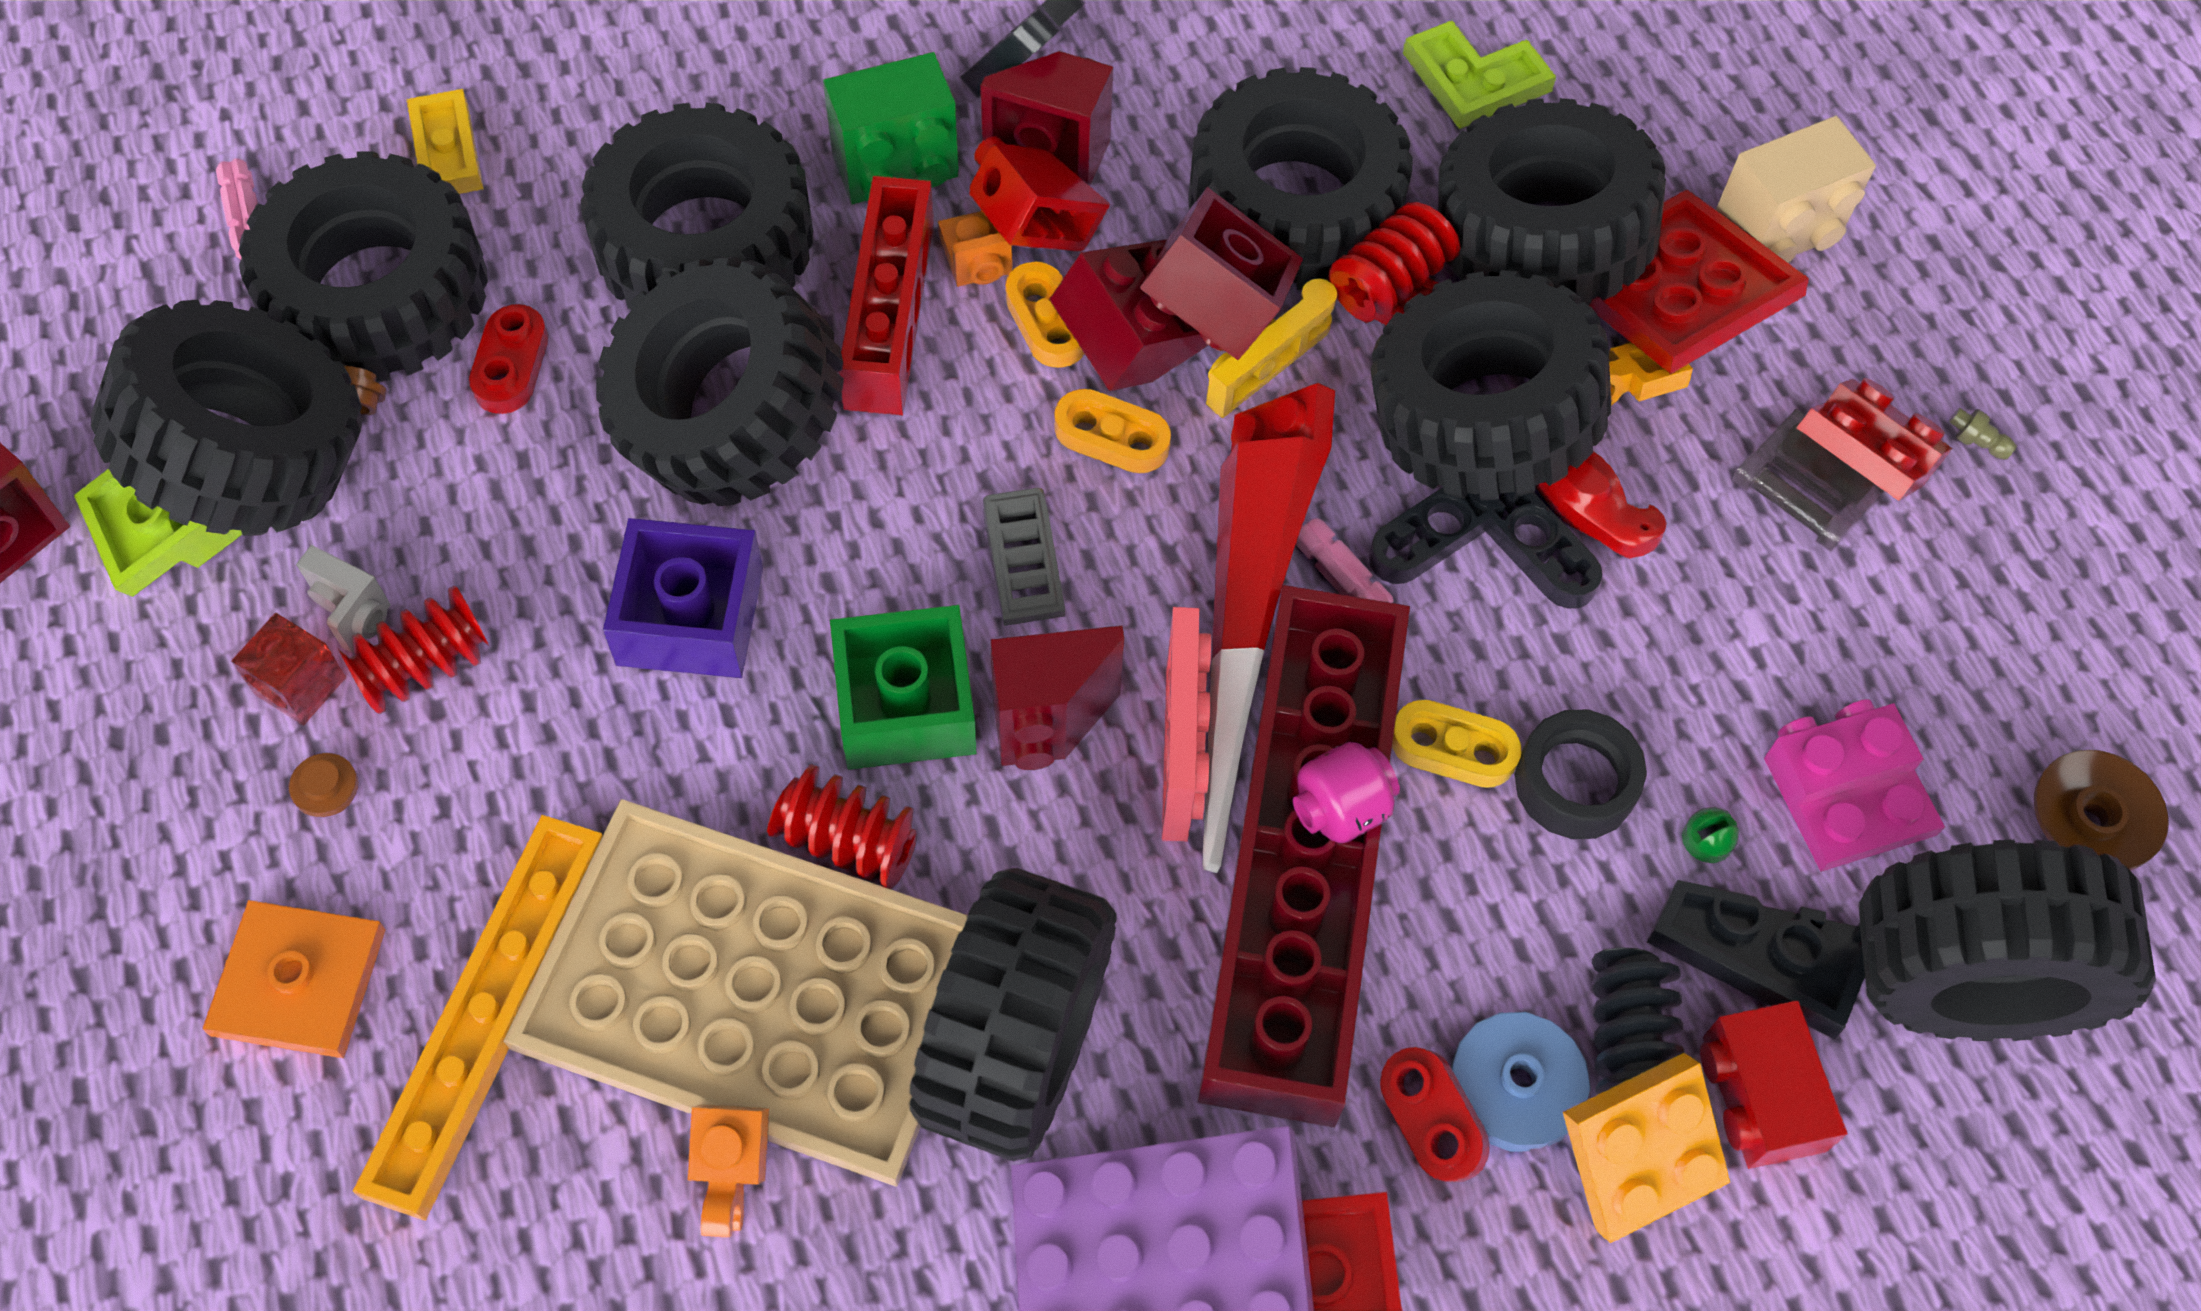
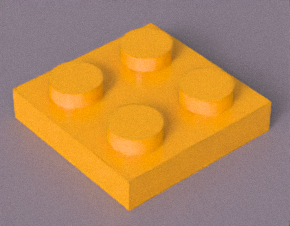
M1682 1053L1563 1111L1594 1227L1609 1243L1730 1183L1701 1065L1686 1053Z

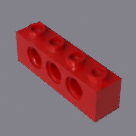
M873 176L841 350L843 368L841 371H838L839 375L844 378L842 391L844 410L903 416L934 228L931 181Z

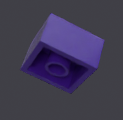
M628 518L603 627V632L615 665L742 678L763 573V564L755 530Z

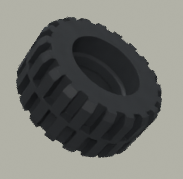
M1301 67L1299 73H1286L1285 68L1272 69L1266 72V77L1258 79L1256 75H1252L1237 83L1236 92L1229 88L1213 101L1212 108L1204 112L1197 127V136L1194 137L1188 195L1190 210L1207 187L1301 256L1303 260L1293 280V283H1297V290H1303V286L1312 279H1324L1330 282L1329 272L1332 264L1343 255H1347L1352 247L1359 242H1363L1364 237L1373 230L1379 229L1381 223L1390 216H1394L1395 212L1405 205L1413 169V156L1409 152L1411 143L1407 132L1401 124L1397 125L1398 117L1386 102L1378 104L1376 102L1377 95L1374 91L1363 84H1360L1358 88L1349 84L1347 76L1332 72L1331 77L1316 74L1317 68ZM1278 162H1303L1328 171L1344 186L1318 195H1298L1270 186L1254 172L1262 167Z
M1544 98L1527 100L1526 105L1514 107L1513 104L1497 108L1490 118L1482 115L1467 127V132L1462 130L1448 146V152L1442 157L1439 167L1438 212L1453 226L1461 246L1459 255L1446 263L1462 281L1466 280V274L1483 271L1484 276H1499L1500 270L1517 271L1521 278L1530 279L1533 274L1548 278L1553 282L1556 289L1563 285L1581 297V303L1585 302L1590 305L1592 299L1597 297L1604 301L1618 294L1622 290L1623 284L1629 286L1645 272V267L1653 261L1658 250L1666 186V167L1663 157L1643 129L1637 130L1636 124L1630 118L1621 113L1613 116L1607 107L1591 103L1588 107L1578 105L1576 99L1560 98L1559 103H1544ZM1553 201L1567 203L1570 205L1540 206L1529 203Z
M705 102V108H691L690 103L674 104L673 111L659 114L658 109L642 114L641 122L635 126L628 122L613 134L614 143L611 145L605 142L593 157L594 166H590L586 171L582 183L584 193L580 200L582 216L599 274L604 277L606 287L616 299L621 301L625 299L629 310H632L634 307L630 302L641 291L648 293L657 286L655 279L668 271H675L679 274L684 271V264L697 260L707 259L712 265L716 257H738L741 261L753 260L767 266L774 274L781 276L792 288L796 285L794 274L800 276L804 273L810 260L809 249L813 246V225L805 171L801 168L799 155L792 144L783 140L782 133L769 123L763 121L758 125L755 115L736 108L734 113L727 112L725 106ZM696 198H721L745 207L744 211L728 224L704 233L679 234L662 230L653 225L656 219L666 210L679 203Z
M357 151V157L344 159L341 154L324 157V164L313 168L306 164L292 172L293 179L286 184L278 181L267 191L265 195L267 203L265 205L257 203L247 220L250 230H244L238 250L242 257L239 263L241 278L257 309L269 312L267 317L282 324L287 320L302 328V335L310 341L317 339L329 349L330 359L333 362L340 361L343 366L358 367L371 371L377 376L376 382L390 381L391 372L403 369L407 376L424 369L422 361L431 356H434L439 361L453 350L450 341L455 336L461 340L466 337L475 325L471 314L479 315L485 303L486 294L483 288L488 283L487 267L467 208L464 207L459 193L452 184L443 181L439 173L420 163L414 168L412 160L390 153L387 159H383L374 151ZM385 246L410 250L406 259L395 270L376 281L353 287H334L321 284L324 276L335 264L355 252Z
M716 257L713 260V265L707 259L684 264L683 272L677 274L675 271H668L655 279L657 286L650 292L641 291L630 302L634 307L626 318L618 317L610 332L614 339L610 347L603 346L599 360V368L604 371L603 377L596 378V400L603 405L598 408L599 418L603 430L610 435L611 444L619 454L675 495L679 494L687 501L701 505L712 502L717 506L735 505L741 503V495H744L751 501L771 493L769 486L777 481L782 485L786 484L799 474L795 468L806 457L811 461L821 449L818 440L824 430L831 432L837 417V412L832 408L834 401H841L844 378L837 372L843 368V358L840 347L834 342L835 333L828 322L781 276L774 274L767 266L753 260L741 261L738 257ZM750 347L746 369L733 391L713 409L691 418L694 398L707 374L728 355Z
M1500 270L1499 276H1484L1482 271L1466 274V280L1452 283L1450 279L1435 284L1432 293L1426 296L1419 293L1410 299L1404 306V314L1396 312L1384 327L1383 334L1375 343L1372 352L1373 365L1370 370L1380 432L1385 448L1391 451L1392 460L1408 474L1413 473L1416 481L1433 490L1440 485L1444 487V493L1447 495L1465 499L1467 493L1479 494L1481 500H1499V494L1515 492L1516 497L1533 493L1535 485L1546 482L1551 486L1566 477L1570 465L1577 469L1593 453V446H1596L1603 439L1608 428V417L1611 414V384L1606 331L1600 326V318L1592 307L1585 302L1581 303V297L1567 287L1561 285L1558 289L1554 288L1553 282L1548 278L1533 274L1530 279L1521 278L1517 271ZM1488 375H1516L1530 379L1516 388L1494 394L1475 395L1453 390L1467 381Z
M198 299L184 300L174 304L172 309L165 304L129 322L121 330L119 339L114 341L91 413V429L95 434L93 441L103 462L110 463L108 469L123 488L128 486L134 488L137 500L153 510L158 506L170 513L169 519L186 526H188L189 521L207 526L206 532L223 535L227 534L230 530H241L243 536H260L267 533L270 527L276 533L300 525L301 521L304 522L314 518L324 510L327 501L333 498L360 435L363 422L360 414L362 406L355 385H350L352 381L345 367L340 361L333 362L330 359L329 349L319 340L314 339L310 341L302 335V328L287 320L282 324L267 317L269 312L250 307L248 311L234 308L233 302L214 300L210 305H201ZM207 409L235 416L250 425L226 419Z
M2015 839L1993 840V844L1973 846L1972 843L1952 845L1950 850L1938 853L1930 850L1914 855L1911 862H1897L1887 867L1882 876L1876 875L1869 883L1859 902L1867 997L1887 1021L1894 1025L1902 1024L1906 1030L1919 1034L1930 1032L1939 1038L1955 1039L1957 1037L1972 1038V1041H1993V1039L2005 1038L2021 1041L2033 1040V1037L2051 1035L2052 1037L2070 1035L2074 1030L2083 1028L2088 1030L2106 1026L2110 1019L2121 1020L2131 1015L2135 1007L2141 1008L2146 1002L2156 981L2142 885L2138 878L2117 858L2107 853L2097 855L2090 847L2077 844L2071 847L2059 846L2057 841L2035 840L2034 843H2016Z
M1020 868L998 871L993 874L992 880L986 882L981 889L978 901H974L968 912L966 923L962 931L958 933L951 949L952 954L946 969H943L937 985V993L923 1028L922 1042L917 1050L914 1062L916 1068L911 1079L909 1094L912 1096L909 1102V1109L923 1129L1010 1161L1022 1160L1033 1156L1034 1151L1041 1145L1045 1132L1049 1130L1057 1107L1063 1099L1068 1081L1079 1058L1084 1038L1088 1033L1093 1018V1011L1104 982L1103 978L1112 952L1111 945L1115 938V923L1117 920L1115 910L1105 898Z

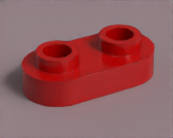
M523 304L507 305L495 311L486 322L469 375V384L478 405L488 412L496 414L514 412L523 407L533 394L548 345V332L541 314L536 309ZM522 326L521 328L515 331H507L510 328ZM507 374L500 380H492L496 375Z
M1409 1047L1394 1053L1386 1061L1381 1072V1093L1419 1165L1428 1175L1441 1181L1463 1182L1475 1177L1481 1172L1488 1160L1490 1152L1489 1137L1452 1068L1441 1055L1431 1050ZM1417 1069L1422 1074L1424 1083L1421 1091L1411 1096L1404 1087V1080L1410 1071ZM1446 1132L1453 1133L1458 1141V1150L1449 1159L1444 1158L1438 1149V1141Z

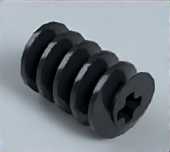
M1625 947L1610 948L1596 953L1591 959L1594 970L1598 972L1592 981V989L1595 996L1599 998L1593 1007V1016L1596 1022L1601 1025L1594 1033V1043L1597 1049L1602 1051L1594 1061L1597 1074L1603 1078L1595 1088L1597 1095L1685 1053L1683 1046L1664 1041V1036L1677 1034L1683 1030L1682 1020L1662 1013V1010L1678 1007L1682 1003L1680 992L1661 988V984L1677 981L1681 977V970L1677 965L1661 962L1658 956L1647 950Z

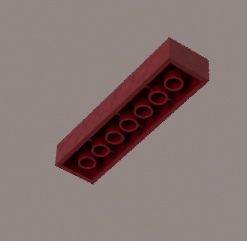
M1282 585L1197 1103L1333 1128L1337 1125L1346 1102L1382 824L1347 843L1331 841L1320 830L1313 834L1303 826L1294 809L1293 797L1299 795L1298 773L1307 762L1342 743L1354 742L1361 744L1366 749L1371 747L1377 748L1390 763L1410 606Z

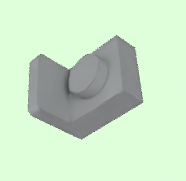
M311 545L297 562L296 566L310 586L307 593L311 599L324 609L332 612L327 619V625L341 647L354 653L352 635L359 633L365 639L374 637L377 634L376 624L381 621L385 622L387 609L391 604L374 576Z

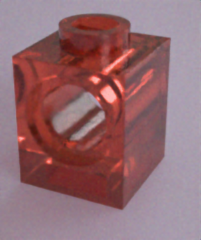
M276 612L231 660L254 695L303 726L346 679L345 674L325 642Z

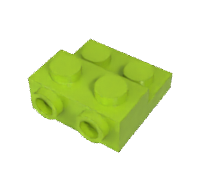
M109 469L74 494L114 589L131 597H134L180 561L199 568L243 535L241 530H230L227 534L223 535L206 532L207 526L189 521L188 526L173 521L169 519L170 513L158 506L152 510L138 501L135 496L136 490L131 486L123 488L112 476Z

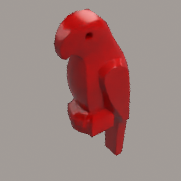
M1594 451L1577 469L1570 465L1568 467V475L1551 486L1546 482L1535 485L1539 494L1554 513L1569 527L1595 538L1626 558L1631 559L1644 556L1654 551L1662 541L1667 526L1665 516L1658 508L1650 504L1648 508H1637L1627 504L1618 476L1612 467Z

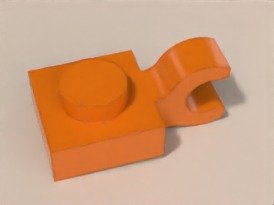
M706 1104L692 1107L688 1180L709 1182L702 1207L701 1236L731 1237L732 1231L742 1230L744 1219V1184L758 1185L765 1181L769 1108Z

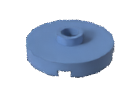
M1527 1012L1498 1013L1476 1023L1458 1044L1451 1063L1455 1076L1488 1134L1490 1144L1510 1152L1530 1151L1531 1149L1550 1146L1561 1141L1568 1134L1563 1111L1588 1100L1590 1093L1587 1062L1574 1039L1554 1022ZM1513 1069L1525 1070L1532 1078V1086L1520 1087L1516 1085L1511 1079L1510 1071Z

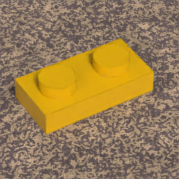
M457 89L406 99L417 165L418 163L426 165L439 173L441 179L452 184L459 194L483 190L469 106L464 90Z

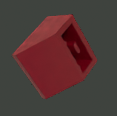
M1167 239L1081 252L1049 299L1109 391L1152 383L1209 346L1196 329L1177 315H1169L1161 311L1152 302L1150 295L1140 289Z

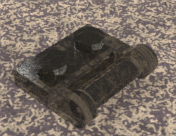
M1796 408L1772 435L1743 461L1733 475L1732 481L1746 491L1752 487L1817 534L1816 542L1828 551L1833 552L1886 492L1797 429V426L1806 415ZM1772 467L1835 512L1836 515L1833 516L1771 472L1769 468Z

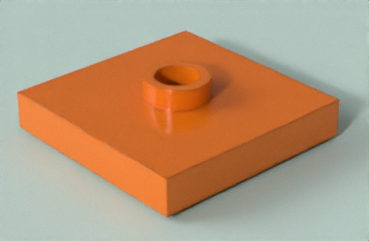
M248 900L202 1029L211 1037L344 1058L386 929L380 921Z

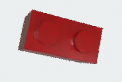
M1798 1000L1721 1016L1703 1035V1043L1700 1046V1058L1704 1073L1711 1083H1718L1727 1107L1723 1112V1125L1727 1139L1734 1150H1742L1748 1169L1828 1152L1848 1135Z

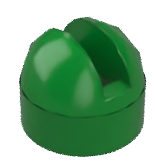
M1718 807L1702 808L1695 812L1687 821L1682 832V840L1686 850L1694 858L1705 863H1718L1725 860L1732 853L1731 851L1735 849L1739 839V828L1736 821L1728 811ZM1715 824L1722 828L1703 840L1698 831Z

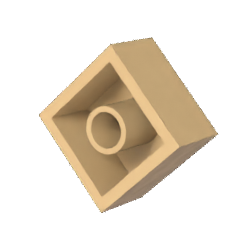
M1836 115L1739 153L1716 210L1789 263L1797 254L1812 248H1816L1818 251L1828 249L1845 235L1846 225L1856 205L1860 203L1865 195L1864 189L1876 164Z

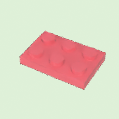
M1173 607L1166 665L1162 806L1163 841L1188 842L1191 819L1203 820L1204 797L1208 791L1209 753H1205L1206 732L1209 730L1210 692H1206L1207 673L1210 671L1211 634L1199 633V608Z

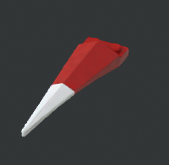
M1318 382L1235 414L1231 432V453L1220 467L1210 720L1207 751L1209 753L1208 791L1205 795L1202 860L1203 870L1215 873L1218 872L1222 863L1240 754L1264 649L1299 533L1332 448L1335 390Z

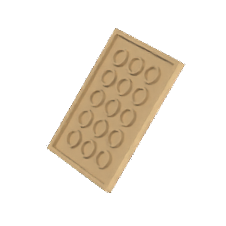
M621 799L503 1041L509 1050L690 1114L692 1107L699 1104L769 1108L767 1141L897 1187L921 1127L909 1109V1102L912 1097L909 1091L911 1079L916 1068L914 1062L917 1050L922 1042L923 1028L937 993V985L943 969H946L952 954L951 949L958 933L962 931L966 923L967 915Z

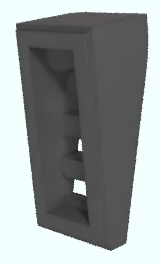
M1032 488L985 496L983 498L984 524L1004 626L1065 617L1066 610L1044 490L1042 488ZM1037 539L1038 544L1004 549L1005 543ZM1040 563L1043 566L1042 569L1016 573L1008 572V568ZM1047 586L1048 593L1020 598H1013L1012 591Z

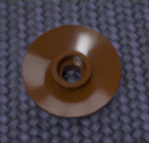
M2078 750L2064 754L2054 760L2043 771L2035 787L2034 810L2039 826L2049 841H2057L2059 846L2071 847L2077 844L2090 847L2097 855L2107 853L2117 858L2129 870H2133L2150 861L2160 851L2166 840L2169 816L2161 792L2144 771L2123 757L2100 750ZM2084 811L2096 815L2101 826L2090 821Z

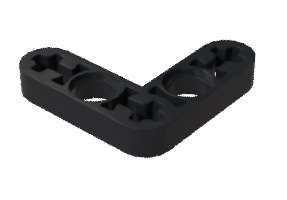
M1046 0L960 76L961 80L977 99L980 98L981 83L985 76L1025 62L1061 30L1059 27L1075 14L1085 2L1083 0Z
M1442 487L1382 526L1375 533L1369 552V565L1376 576L1392 584H1404L1414 580L1486 532L1550 601L1557 606L1567 609L1580 608L1587 605L1594 598L1603 575L1601 565L1596 557L1534 492L1516 497L1515 492L1502 493L1499 500H1481L1479 494L1467 493L1465 499L1450 496L1444 493V487ZM1504 510L1509 513L1506 520L1501 519ZM1437 512H1445L1457 518L1461 529L1452 534H1443L1431 527L1428 518ZM1523 524L1537 526L1544 532L1547 541L1540 546L1523 544L1516 537L1514 529ZM1416 532L1419 541L1412 545L1407 561L1400 556H1395L1392 559L1386 556L1389 545L1396 551L1402 550L1412 543ZM1556 549H1559L1560 554L1556 560L1551 555ZM1564 571L1568 575L1579 572L1583 575V580L1581 584L1576 581H1570L1565 584L1560 580L1562 572Z

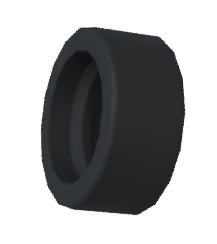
M1589 709L1563 710L1543 719L1528 736L1514 777L1517 797L1529 817L1548 832L1569 839H1596L1616 830L1632 812L1642 795L1647 769L1644 752L1631 731L1614 718ZM1573 743L1595 749L1610 761L1617 773L1618 784L1614 795L1601 805H1582L1566 800L1550 787L1543 775L1542 765L1548 752L1559 744Z

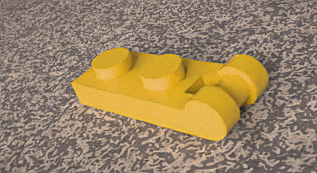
M1324 279L1308 281L1303 286L1300 302L1277 320L1273 318L1239 361L1227 352L1222 354L1211 366L1208 373L1209 384L1206 405L1223 419L1326 337L1330 331L1331 313L1334 310L1337 298V291L1334 285Z

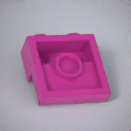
M1860 700L1838 711L1835 715L1836 721L1817 726L1814 718L1808 716L1786 724L1777 732L1779 738L1774 742L1764 760L1820 872L1935 837L1945 828L1915 771L1924 758L1894 703L1875 709L1871 700Z

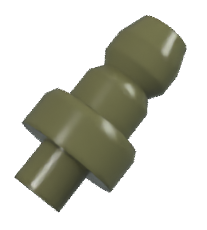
M1961 408L1957 409L1949 420V423L1959 429L1955 437L1965 445L1975 443L1981 448H1988L1989 453L1999 459L2007 460L2012 455L2017 445L2012 438L2006 434H1999L1998 429L1989 424V415L1980 409H1976L1971 415Z

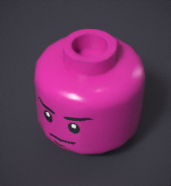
M1345 742L1307 762L1298 773L1299 795L1293 797V805L1301 823L1310 833L1314 834L1320 830L1331 841L1347 843L1384 823L1393 814L1394 797L1399 794L1400 786L1394 769L1382 752L1377 748L1371 747L1366 749L1361 744Z

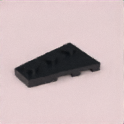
M1677 880L1669 892L1646 943L1768 1006L1798 1000L1807 1026L1834 1040L1845 1029L1865 978L1860 922L1857 926L1827 920L1825 911L1802 906L1797 913L1763 906L1756 896Z

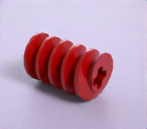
M1420 202L1406 203L1395 212L1394 216H1390L1381 223L1379 229L1373 230L1364 237L1363 242L1356 244L1348 251L1347 255H1343L1332 264L1329 272L1330 283L1336 288L1337 299L1345 310L1356 319L1369 323L1374 321L1376 312L1385 315L1391 313L1396 309L1398 301H1404L1412 295L1413 288L1423 286L1428 282L1429 275H1435L1443 269L1445 262L1455 259L1459 255L1461 248L1459 237L1449 221L1431 206Z
M452 586L448 588L449 609H444L438 602L429 597L424 600L425 621L422 622L413 613L405 609L400 612L402 632L397 633L384 621L376 624L378 644L373 645L361 634L356 633L352 635L354 656L349 658L338 649L370 708L377 714L386 712L384 695L386 690H389L402 702L410 700L408 679L410 678L416 680L426 690L432 689L434 687L432 667L434 666L440 668L450 678L457 676L455 656L461 654L474 666L481 664L479 644L482 642L488 646L489 644L458 587Z
M810 764L801 776L793 778L780 794L770 815L767 826L768 836L777 838L784 834L787 845L795 848H801L808 844L810 854L816 858L824 859L832 854L834 865L841 869L847 870L856 864L857 874L863 879L871 880L880 874L882 887L892 889L903 876L916 846L917 833L915 829H912L914 808L905 806L897 817L892 820L888 818L889 797L882 795L870 809L864 807L867 787L857 785L846 799L840 797L843 777L834 774L825 786L820 788L817 786L819 766Z

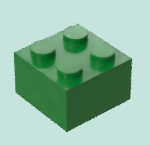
M935 52L823 79L832 156L851 205L869 200L873 176L931 181V187L939 186L946 180L959 177L956 106Z
M960 605L830 619L841 737L847 770L977 754L975 718Z

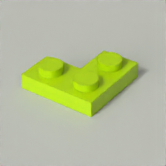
M1452 20L1405 38L1402 54L1459 129L1469 126L1482 115L1487 117L1493 116L1497 108L1513 104L1516 107L1527 102V100L1538 98L1553 90L1556 75L1527 39L1480 57Z

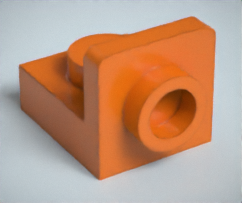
M983 211L938 221V233L957 287L971 283L989 284L998 280L1001 276L1009 275L1012 271V245H1009Z

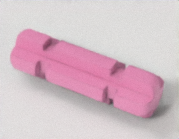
M235 158L231 162L221 161L216 168L218 184L222 185L220 194L227 226H230L228 233L231 247L235 250L236 256L242 259L238 251L241 236L245 229L250 230L247 220L258 202L256 193L253 192V178L248 170L247 163L242 159Z
M1314 518L1302 526L1296 546L1308 559L1311 560L1315 557L1318 560L1314 566L1340 594L1393 603V596L1380 582L1372 583L1370 581L1373 574L1341 540L1333 541L1332 538L1335 533L1323 520Z

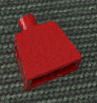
M991 136L982 141L975 151L974 160L980 167L969 186V194L1009 245L1079 252L1086 249L1111 205L1106 199L1052 153L1044 149L1008 145L999 137Z

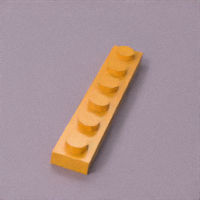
M541 815L353 1189V1192L362 1199L426 1221L509 1050L503 1040L603 837L602 833Z

